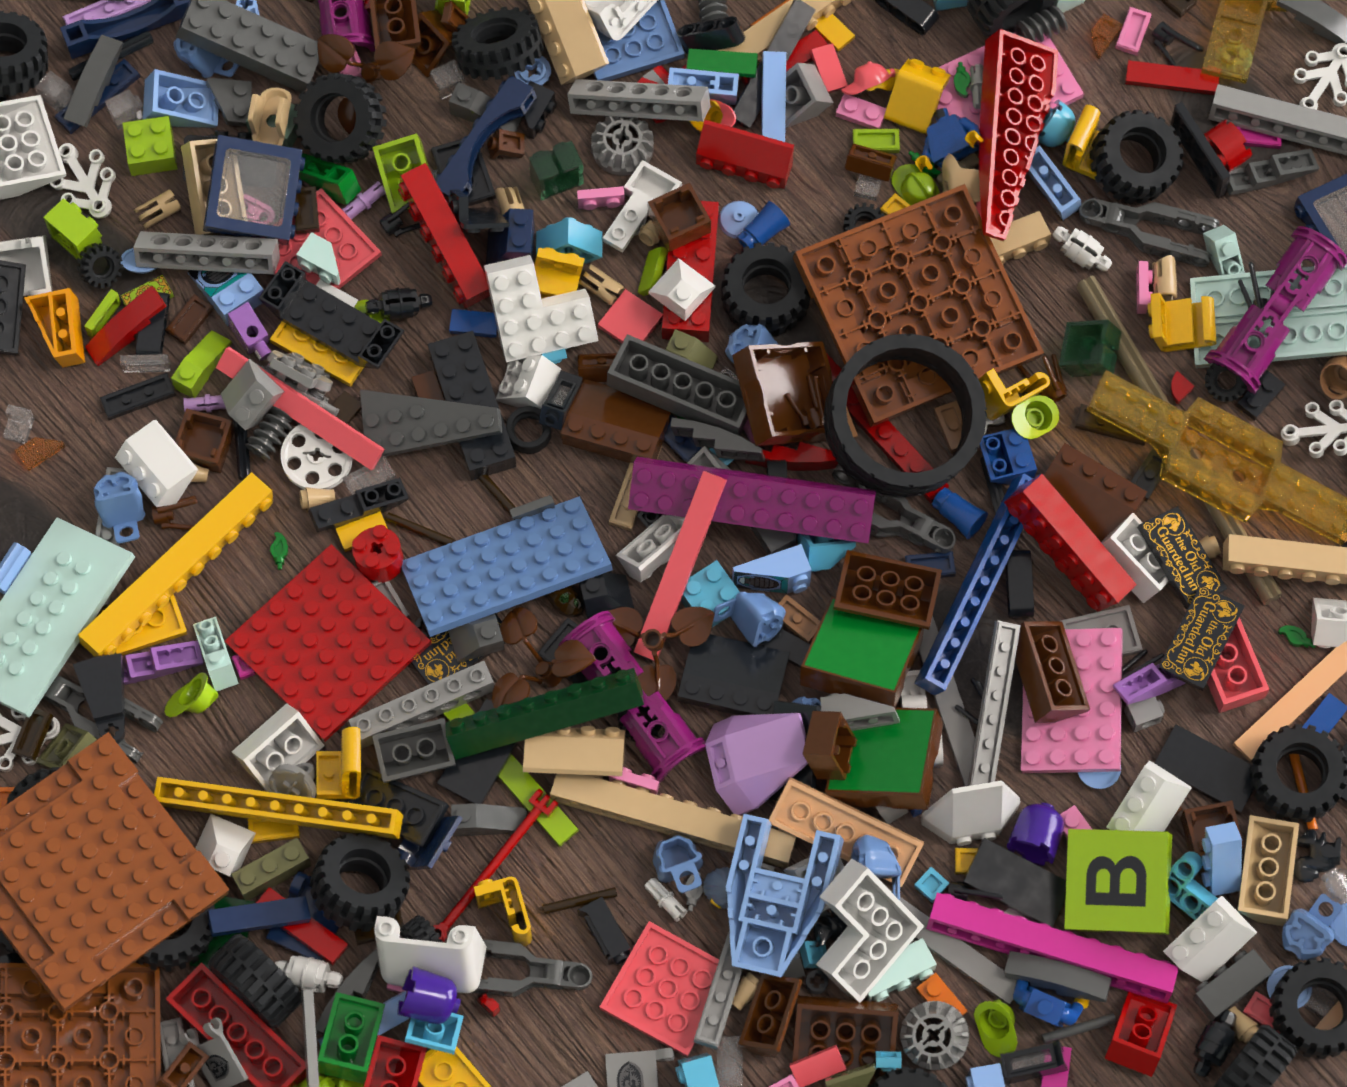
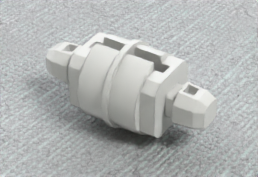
M1058 226L1053 232V238L1059 243L1061 241L1064 243L1060 250L1073 263L1075 262L1087 269H1090L1095 264L1097 265L1096 268L1105 272L1112 265V261L1107 256L1100 255L1104 247L1100 245V242L1092 238L1091 235L1089 236L1076 228L1069 234V230Z
M292 956L289 963L282 960L275 962L300 990L311 989L314 993H324L327 985L330 988H339L343 982V976L338 972L331 971L329 963L314 959V957Z

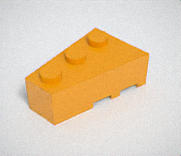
M66 288L24 297L54 359L62 368L85 363L79 301L72 290Z

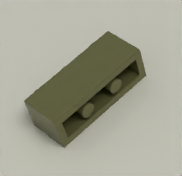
M295 838L231 875L244 900L249 901L264 893L269 887H275L296 875L298 871H303L312 865L298 838Z

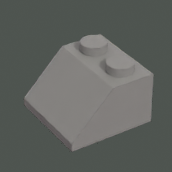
M796 63L786 72L785 127H791L814 118L833 104L814 64Z
M249 359L223 390L221 396L228 414L244 430L258 425L285 391Z

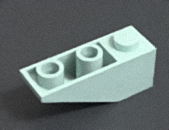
M213 617L193 624L214 689L219 691L239 684L217 618Z
M923 938L906 947L868 993L867 1001L875 1000V1002H881L889 997L888 993L896 989L898 992L903 991L912 985V981L918 978L923 981L934 974L933 971L936 969L937 964Z

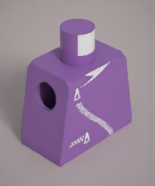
M249 302L228 313L229 327L248 354L255 352L260 361L266 359L271 352L267 346V343H269L268 334Z

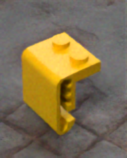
M907 59L898 72L884 119L927 135V128L932 125V117L937 110L942 92L948 84L951 75L942 68L926 66L921 60Z
M1085 105L1067 143L1062 164L1068 169L1095 179L1094 177L1097 174L1096 171L1092 172L1090 164L1094 160L1090 159V151L1093 149V140L1100 132L1097 131V126L1101 113L1096 107Z
M538 248L534 266L540 294H542L541 299L576 291L585 258H581L575 253H560L553 248Z
M1160 293L1151 294V303L1147 305L1149 317H1152V324L1149 325V335L1151 339H1154L1161 351L1172 352L1217 344L1214 298L1201 296V302L1192 303L1191 298L1164 301Z
M994 369L986 372L979 378V382L985 395L987 410L984 411L987 413V418L996 420L1012 411L1018 404L1037 396L1049 386V377L1042 372H1037L1030 378H1025L1006 389ZM1023 392H1027V393H1028V394L1022 396L1021 398H1020V396H1019V394H1018V393H1023Z
M347 727L342 730L341 751H316L317 799H357L360 797L361 738L358 727Z
M507 877L496 881L487 879L479 882L478 886L474 887L478 908L503 902L508 923L512 930L513 940L523 946L529 945L532 941L531 926L517 879ZM521 912L525 930L519 928L515 914Z

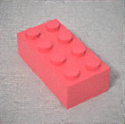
M1240 617L1207 681L1219 713L1264 699L1269 691Z

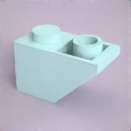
M1221 225L1203 233L1207 252L1212 254L1211 261L1219 275L1245 273L1235 232L1225 225Z
M311 232L296 254L300 268L308 273L312 271L318 274L319 278L328 284L332 282L339 285L341 281L331 242Z

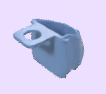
M179 38L173 43L177 56L188 64L190 68L198 70L204 78H210L214 73L231 77L239 67V65L234 63L230 70L224 71L222 67L228 60Z
M745 324L730 334L725 353L734 364L732 355L748 345H778V343L765 326L761 324Z
M125 472L103 476L93 490L95 507L103 526L106 528L113 527L117 543L137 540L140 537L137 522L145 517L142 494L138 488L137 480ZM124 528L133 529V533L130 536L123 537L120 535V531Z
M739 592L734 599L715 607L713 622L731 616L747 641L752 646L757 647L763 641H770L780 631L786 611L784 607L763 593ZM729 606L727 612H725L722 615H718L724 607Z
M675 835L670 839L661 840L657 843L652 862L656 869L658 880L662 883L675 881L680 893L700 887L702 881L698 871L703 865L702 854L697 851L693 842L683 836ZM693 874L694 882L692 884L683 885L680 882L679 878Z
M870 835L859 837L853 845L851 858L866 866L877 878L892 879V893L900 901V876L902 872L888 842Z
M1321 894L1309 912L1304 909L1293 910L1289 920L1282 929L1284 949L1295 953L1299 960H1308L1320 956L1325 948L1334 940L1335 932L1329 926L1341 911V904L1327 894ZM1322 902H1329L1333 906V913L1328 917L1322 916L1319 913L1318 908Z

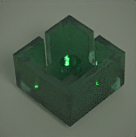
M572 141L567 143L560 142L552 148V151H538L529 157L530 178L541 201L584 184L583 163Z
M1109 320L1067 322L1059 366L1072 377L1091 376V373L1095 376L1114 375L1117 355L1114 351L1119 349L1122 331Z

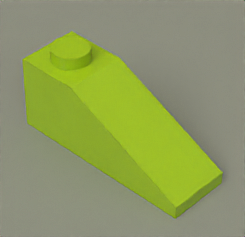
M211 330L183 359L171 377L174 389L191 398H196L216 368L225 349L230 347L232 341Z

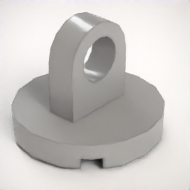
M301 763L296 766L291 764L278 766L269 778L271 791L273 793L315 798L317 791L313 781L316 777L314 767L311 763Z

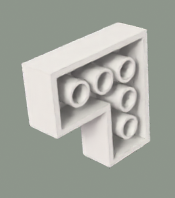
M530 255L484 265L501 348L506 363L524 359L528 356L541 355L547 352L599 341L590 297L586 289L541 299L535 266Z
M851 858L819 896L847 925V928L816 965L846 995L861 1003L922 930L924 925L866 866Z

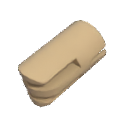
M517 187L495 189V195L502 215L510 208L524 209Z
M167 190L133 209L137 214L157 204L138 217L142 222L160 212L162 213L143 225L145 230L181 210L178 200L172 201L175 199V195L171 190Z
M1167 255L1152 263L1153 293H1160L1164 301H1172L1173 296L1174 299L1177 298L1176 261L1172 255Z
M590 264L588 268L605 280L602 282L590 273L585 272L583 276L599 288L597 290L581 279L579 284L612 306L618 298L611 291L621 295L624 291V286Z

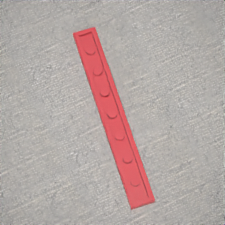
M227 347L216 368L233 379L249 359L231 347ZM261 368L285 391L273 405L274 407L281 409L292 419L368 469L373 470L385 450L383 447Z
M703 471L641 634L649 629H655L661 634L669 632L671 620L680 604L727 482L726 479ZM639 638L634 652L654 660L652 651L648 650L643 644L642 639ZM661 650L657 651L658 658L661 653Z

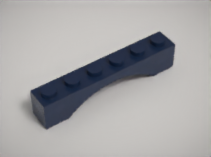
M152 0L137 9L118 16L96 20H79L60 27L71 59L91 53L101 35L123 41L145 31H150L182 19L190 0Z
M514 76L508 77L507 80L500 84L498 93L494 99L489 100L483 115L475 120L469 135L461 140L455 155L453 154L449 157L446 168L435 178L445 200L447 196H450L451 189H459L469 196L473 190V166L482 145L502 125L526 114L537 98L533 87Z

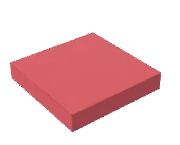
M625 289L600 320L598 328L620 343H623L627 334L645 341L663 319V314Z

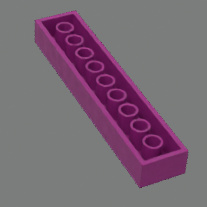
M636 457L634 461L628 509L686 517L703 471H707L727 480L712 518L714 522L869 543L876 496L875 490Z

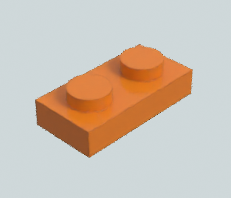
M936 972L916 987V991L925 1002H945L958 1009L963 1016L967 1014L968 1010Z

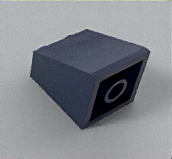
M510 208L502 215L510 222V227L504 228V231L492 232L490 228L488 229L486 265L530 255L533 260L535 243L534 211L532 209Z

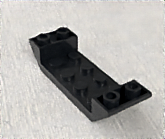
M286 261L259 297V300L281 321L360 367L379 369L404 333L403 329L384 319L380 323L307 281L305 272Z

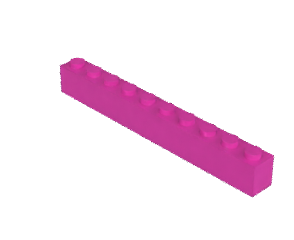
M937 892L926 927L927 930L1008 955L1010 951L1081 967L1111 978L1110 986L1164 1003H1168L1173 993L1179 969L1178 966L1172 965V963L1166 960L1152 959L1143 953L1126 951L1117 945L1110 946L1100 943L1094 938H1084L1067 930L1061 931L1045 923L1038 924L1027 920L1023 916H1012L996 908L990 909L980 906L974 901L957 899L947 893L941 894Z

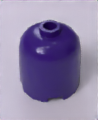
M1048 803L1026 806L1018 816L1008 840L1007 849L1013 853L1014 851L1022 855V858L1038 866H1044L1045 862L1053 864L1065 823L1062 816Z
M412 966L402 990L407 992L404 1001L399 1000L397 1015L431 1024L445 1023L452 1013L456 1014L460 1006L461 999L457 998L456 984L449 978Z

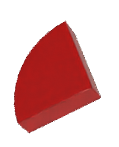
M1177 371L1171 381V393L1173 400L1179 404L1194 390L1195 386Z
M482 993L476 999L493 1017L500 1012L499 1004L493 998H489L486 993Z

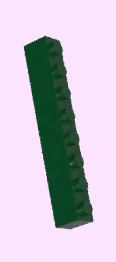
M634 668L620 670L614 674L596 677L593 680L580 684L575 683L556 691L551 690L532 698L527 697L518 702L503 704L497 708L479 711L463 718H455L445 723L446 738L456 760L644 705L643 690Z

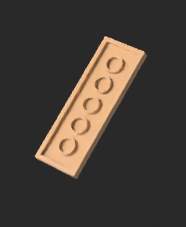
M789 777L768 819L772 825L811 844L814 842L816 830L841 835L844 843L840 858L848 862L851 860L853 845L859 837L870 835L888 842L901 868L900 887L903 886L924 845V841ZM883 878L885 880L892 882V879Z

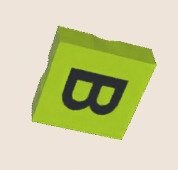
M1068 829L1065 930L1081 932L1120 931L1134 934L1169 935L1170 897L1168 882L1171 872L1172 834L1160 831Z

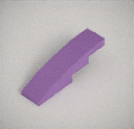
M198 640L152 647L148 652L125 655L124 685L154 679L202 665L203 658Z
M1151 663L1113 684V688L1128 705L1166 693L1185 684V682L1158 669L1160 664L1155 666Z

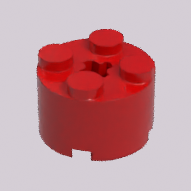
M1224 119L1204 133V136L1226 170L1230 173L1250 159L1252 152L1250 148L1246 150L1244 143L1247 141L1240 130L1232 122L1226 124L1227 120Z
M376 525L364 530L352 541V553L356 567L369 581L374 580L384 583L394 579L400 573L404 556L399 538L393 531L387 529L384 525Z

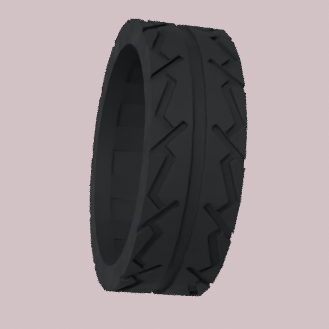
M897 334L888 335L870 342L850 358L833 381L826 397L823 416L825 421L824 429L832 455L848 476L860 485L865 486V488L875 490L876 493L881 495L912 497L921 496L939 489L953 479L967 465L976 453L977 448H979L985 433L987 413L984 410H987L984 391L977 375L973 373L974 370L959 353L950 346L928 336ZM908 360L933 370L947 382L957 398L962 417L961 439L955 454L948 462L928 471L918 473L900 472L877 463L860 448L848 424L846 404L853 378L864 369L879 362Z

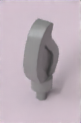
M693 874L688 878L686 885L694 882ZM702 886L685 892V897L687 898L686 905H688L689 912L693 911V907H696L697 901L701 898L703 894Z

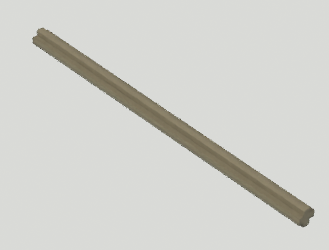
M1095 276L1081 280L1076 288L1226 540L1229 534L1248 536ZM1245 573L1263 605H1268L1270 602L1276 601L1281 597L1282 592L1271 575L1258 577L1253 573Z

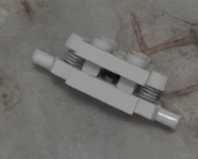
M277 350L271 351L268 355L267 361L269 363L267 366L258 365L335 417L337 416L339 408L329 404V398L324 396L326 392L331 390L333 381L329 379L331 375L324 372L325 369L322 366L304 361L305 358L298 353L284 354Z

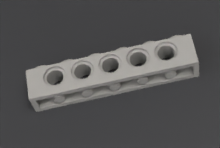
M575 79L567 94L570 114L703 122L711 107L709 90L705 86Z
M140 231L133 247L136 267L274 275L280 260L278 239Z
M482 661L349 719L351 727H358L360 729L361 748L363 749L374 744L372 735L425 722L493 692L495 684L485 661Z

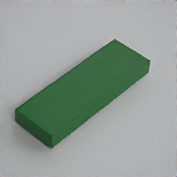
M689 49L687 69L739 74V77L756 78L758 53Z

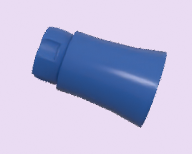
M768 201L758 215L743 228V231L736 239L743 248L749 246L750 249L754 248V243L760 242L763 246L780 231L790 226V221L778 206Z
M946 487L938 492L932 502V506L949 520L966 539L972 538L981 529L988 517V512L974 506Z

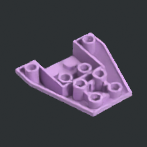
M800 713L734 715L713 724L705 743L715 789L733 814L743 815L758 809L787 783L789 777L793 778L808 764L803 756L806 733Z

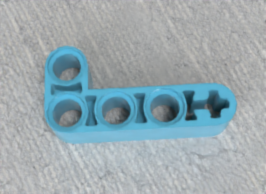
M1189 851L1172 866L1169 875L1168 891L1170 901L1196 920L1218 898L1194 880V877L1202 868V859L1197 853ZM1184 862L1188 863L1192 870L1188 869ZM1171 880L1175 881L1178 887H1175L1171 883ZM1190 896L1195 897L1198 903L1193 902Z

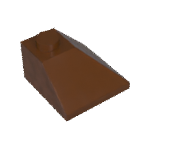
M437 10L420 12L418 15L421 45L415 49L412 62L426 77H430L452 44V32L441 23L442 15Z

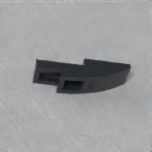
M399 477L356 490L354 495L309 508V514L318 533L334 527H341L379 511L382 514L406 502L409 497Z

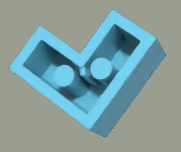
M563 218L560 222L547 225L546 228L536 231V255L538 248L548 247L564 254L575 253L579 257L585 258V264L602 258L603 232L593 228L591 225L578 222L575 218Z
M703 1053L678 1060L679 1066L675 1067V1071L681 1084L684 1083L686 1087H719L710 1054Z

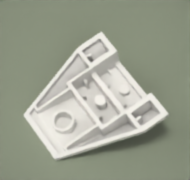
M1003 781L954 788L922 813L921 825L948 843H957L958 846L971 844L972 840L981 839L982 841L984 838L992 841L1001 834L1018 810L1020 797Z

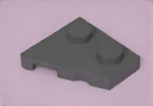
M207 78L206 86L211 89L215 97L214 101L222 111V117L226 124L247 127L246 119L248 118L251 104L252 81Z

